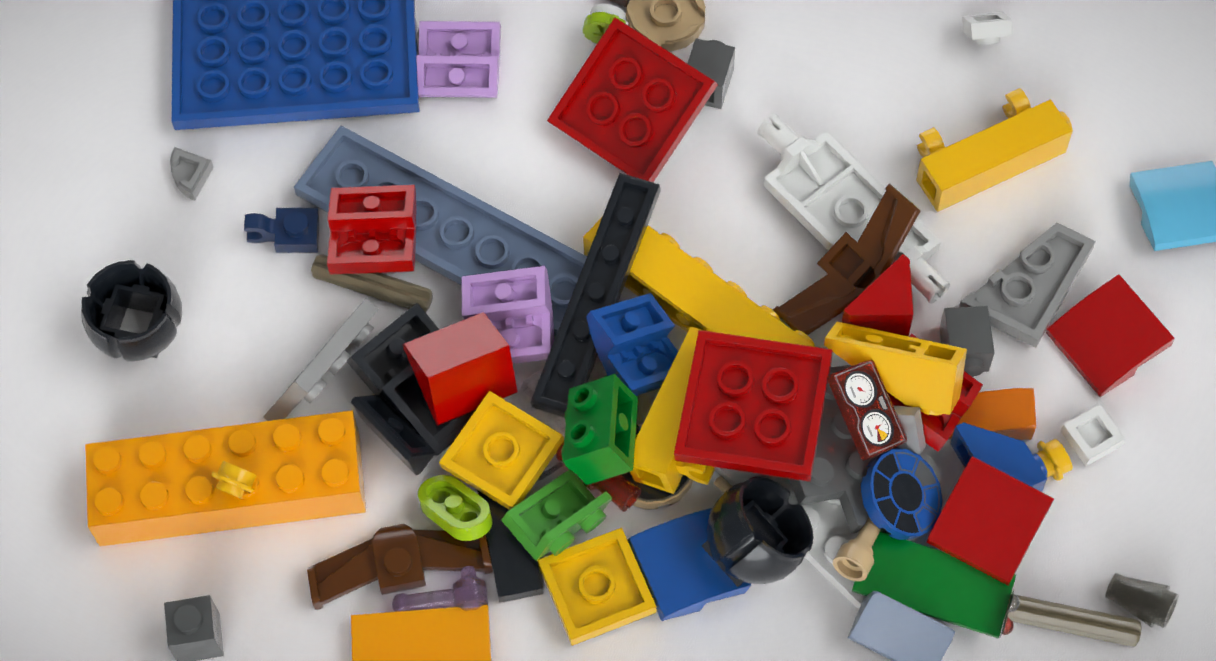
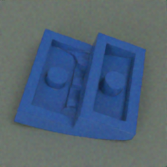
M648 293L590 311L586 316L589 331L607 375L615 374L636 396L661 388L678 350L667 337L675 325L654 296Z
M712 508L664 522L628 539V543L655 602L656 611L661 621L699 612L706 603L745 594L752 586L751 583L744 582L737 587L701 546L707 540V525Z

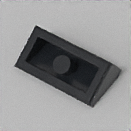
M381 395L354 397L351 400V404L365 424L415 475L421 474L436 454L431 446Z

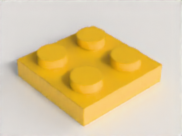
M489 391L439 461L442 469L510 510L525 499L563 444L564 437L561 433Z
M622 527L569 547L557 556L551 554L538 560L539 569L571 646L656 613L655 602Z

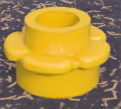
M1057 439L1047 443L1043 441L1037 443L1039 450L1036 454L1041 457L1045 464L1047 478L1052 476L1056 481L1062 480L1063 474L1073 469L1070 457L1063 445Z
M223 461L218 473L212 472V476L219 479L216 488L241 499L244 491L249 493L254 491L251 487L257 475Z

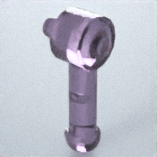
M466 566L461 569V577L453 584L452 589L408 595L405 593L397 594L393 599L392 608L394 612L459 607L464 611L477 610L483 605H488L486 582L477 577L474 567Z

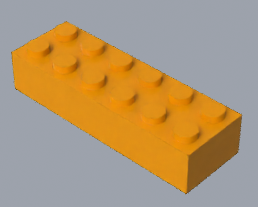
M353 410L85 444L88 528L99 546L366 512L360 436ZM223 461L257 475L251 487L254 491L252 493L244 491L241 499L216 488L219 479L214 478L212 472L218 473Z

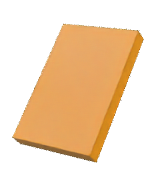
M488 605L351 615L352 661H492Z

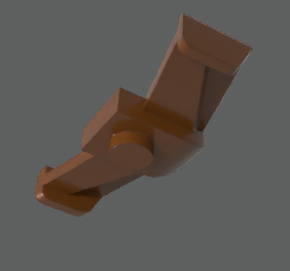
M890 183L885 188L886 192L858 242L845 232L817 262V265L827 275L780 307L776 306L773 309L779 318L793 331L800 330L807 335L811 334L841 314L851 302L890 267L921 212Z
M403 523L380 528L372 539L308 567L307 574L312 603L315 610L323 608L324 604L376 580L379 582L381 594L384 595L426 586L423 570L485 572V574H492L493 570L486 535L472 541H461L452 537L445 530H416Z

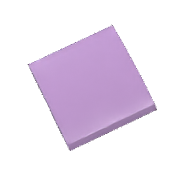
M419 21V52L416 56L419 97L497 98L501 43L500 22Z
M545 266L462 276V317L464 319L484 312L509 344L513 364L547 360L555 338L551 293Z

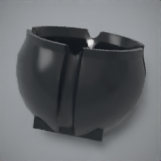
M135 260L116 262L97 272L88 282V297H82L81 301L82 324L88 338L95 347L113 358L123 356L127 361L145 360L150 357L157 358L158 354L166 349L176 337V327L181 323L182 302L172 281L153 265L147 263L141 269ZM127 308L153 313L149 327L145 332L138 334L119 330Z
M752 477L745 482L733 485L716 501L710 511L707 525V540L701 546L737 587L744 582L768 584L784 579L802 563L806 553L811 550L813 545V528L803 506L798 503L790 504L788 500L791 492L769 478Z

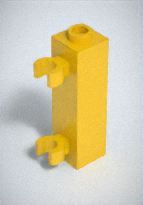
M1018 88L1005 95L1009 103L1003 105L1002 109L1008 119L948 147L944 146L941 135L934 127L920 133L919 137L922 143L917 145V149L922 158L920 159L916 181L935 210L939 212L1066 153L1073 132L1068 116L1063 111L1059 112L1051 99L1031 108L1025 92Z
M691 326L635 439L633 471H630L634 481L672 494L675 493L683 475L698 483L708 485L715 471V468L712 466L675 461L674 450L698 331L701 330ZM706 329V331L723 333L716 329Z

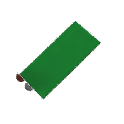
M879 532L872 546L874 564L865 580L854 582L852 592L867 596L872 591H878L923 615L998 639L999 636L1001 638V635H1008L1012 632L1014 624L1007 615L1008 612H1014L1020 606L1018 596L1014 594V590L1012 592L1016 575H1014L1009 586L943 551L908 540H897L888 536L890 534Z

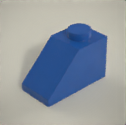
M964 422L955 426L950 444L964 468L973 456L1041 492L1043 491L1047 481V469L1041 457L1036 453L1032 454L1024 441Z

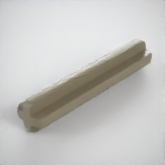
M324 254L317 255L312 264L311 271L314 278L408 309L418 303L425 312L428 311L432 303L433 295L430 289L382 273L330 275L327 267V255Z
M1013 594L1007 615V621L1132 647L1138 644L1142 630L1141 622L1136 619Z

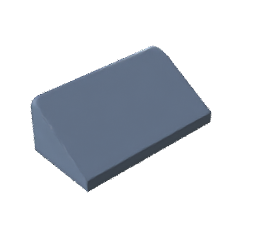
M872 591L864 597L848 639L892 661H941L953 640L955 631L878 591Z

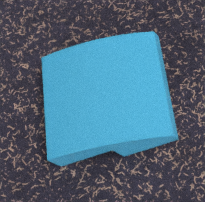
M1213 161L1132 172L1130 174L1129 186L1142 210L1141 226L1154 251L1216 242V167Z

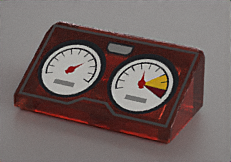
M866 360L827 376L829 386L863 461L902 445L907 441V436L873 360Z

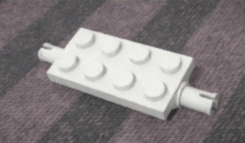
M778 115L770 116L769 119L773 123L771 124L766 119L758 128L757 133L781 155V162L777 168L764 177L763 186L828 251L845 232L858 242L886 192L885 187L827 131L814 140L806 139L803 136L799 138L780 120ZM916 219L891 265L902 254L910 259L911 284L932 304L937 301L935 295L937 294L941 298L949 289L950 283L944 280L926 262L929 257L939 250L941 241Z

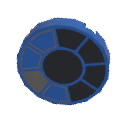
M891 449L871 459L867 467L870 466L867 470V475L862 477L861 482L863 505L871 521L879 529L884 528L887 532L891 533L888 536L897 540L914 539L932 530L941 513L943 503L940 483L932 467L920 455L908 449Z

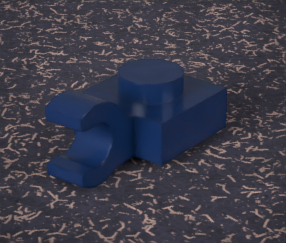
M276 208L275 219L258 213L245 214L244 231L247 232L246 240L249 243L274 242L276 253H318L319 210L318 208Z

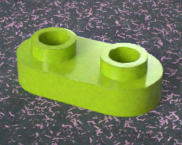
M437 475L427 479L420 485L418 499L422 512L455 539L461 541L476 540L483 537L491 529L493 520L489 504L457 478L450 475Z

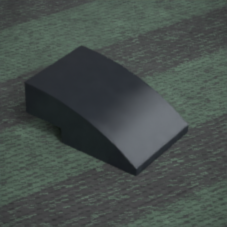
M416 303L347 360V363L375 395H381L431 446L437 457L454 442L475 411L436 426L403 348L404 343L439 330L421 306Z

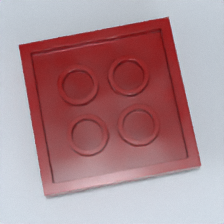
M615 17L547 119V122L627 175L654 182L718 84Z
M699 330L674 450L675 461L811 482L833 350Z

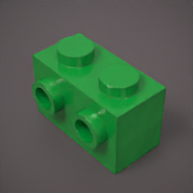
M615 374L569 389L568 405L565 411V438L561 449L562 462L586 485L633 471L638 398Z

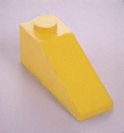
M838 321L825 336L824 346L832 349L833 353L854 368L871 361L872 364L868 363L856 369L869 374L880 387L882 385L884 390L907 406L920 407V411L928 415H950L960 398L967 353L965 348Z

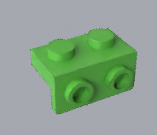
M568 470L506 512L501 521L534 560L537 561L550 551L554 556L563 552L576 539L573 535L581 529L587 534L599 526L607 517L603 511L612 500V497L606 491L595 498L574 472Z

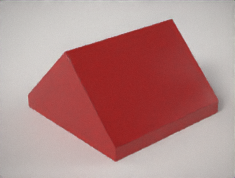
M902 254L844 309L842 323L909 336L913 319L910 259Z
M484 312L403 344L436 426L475 411L489 391L502 399L518 392L509 344Z

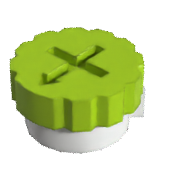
M610 4L595 5L592 7L590 15H587L584 20L583 34H585L588 40L597 44L615 17L623 23L629 24V22H626V13L617 6Z

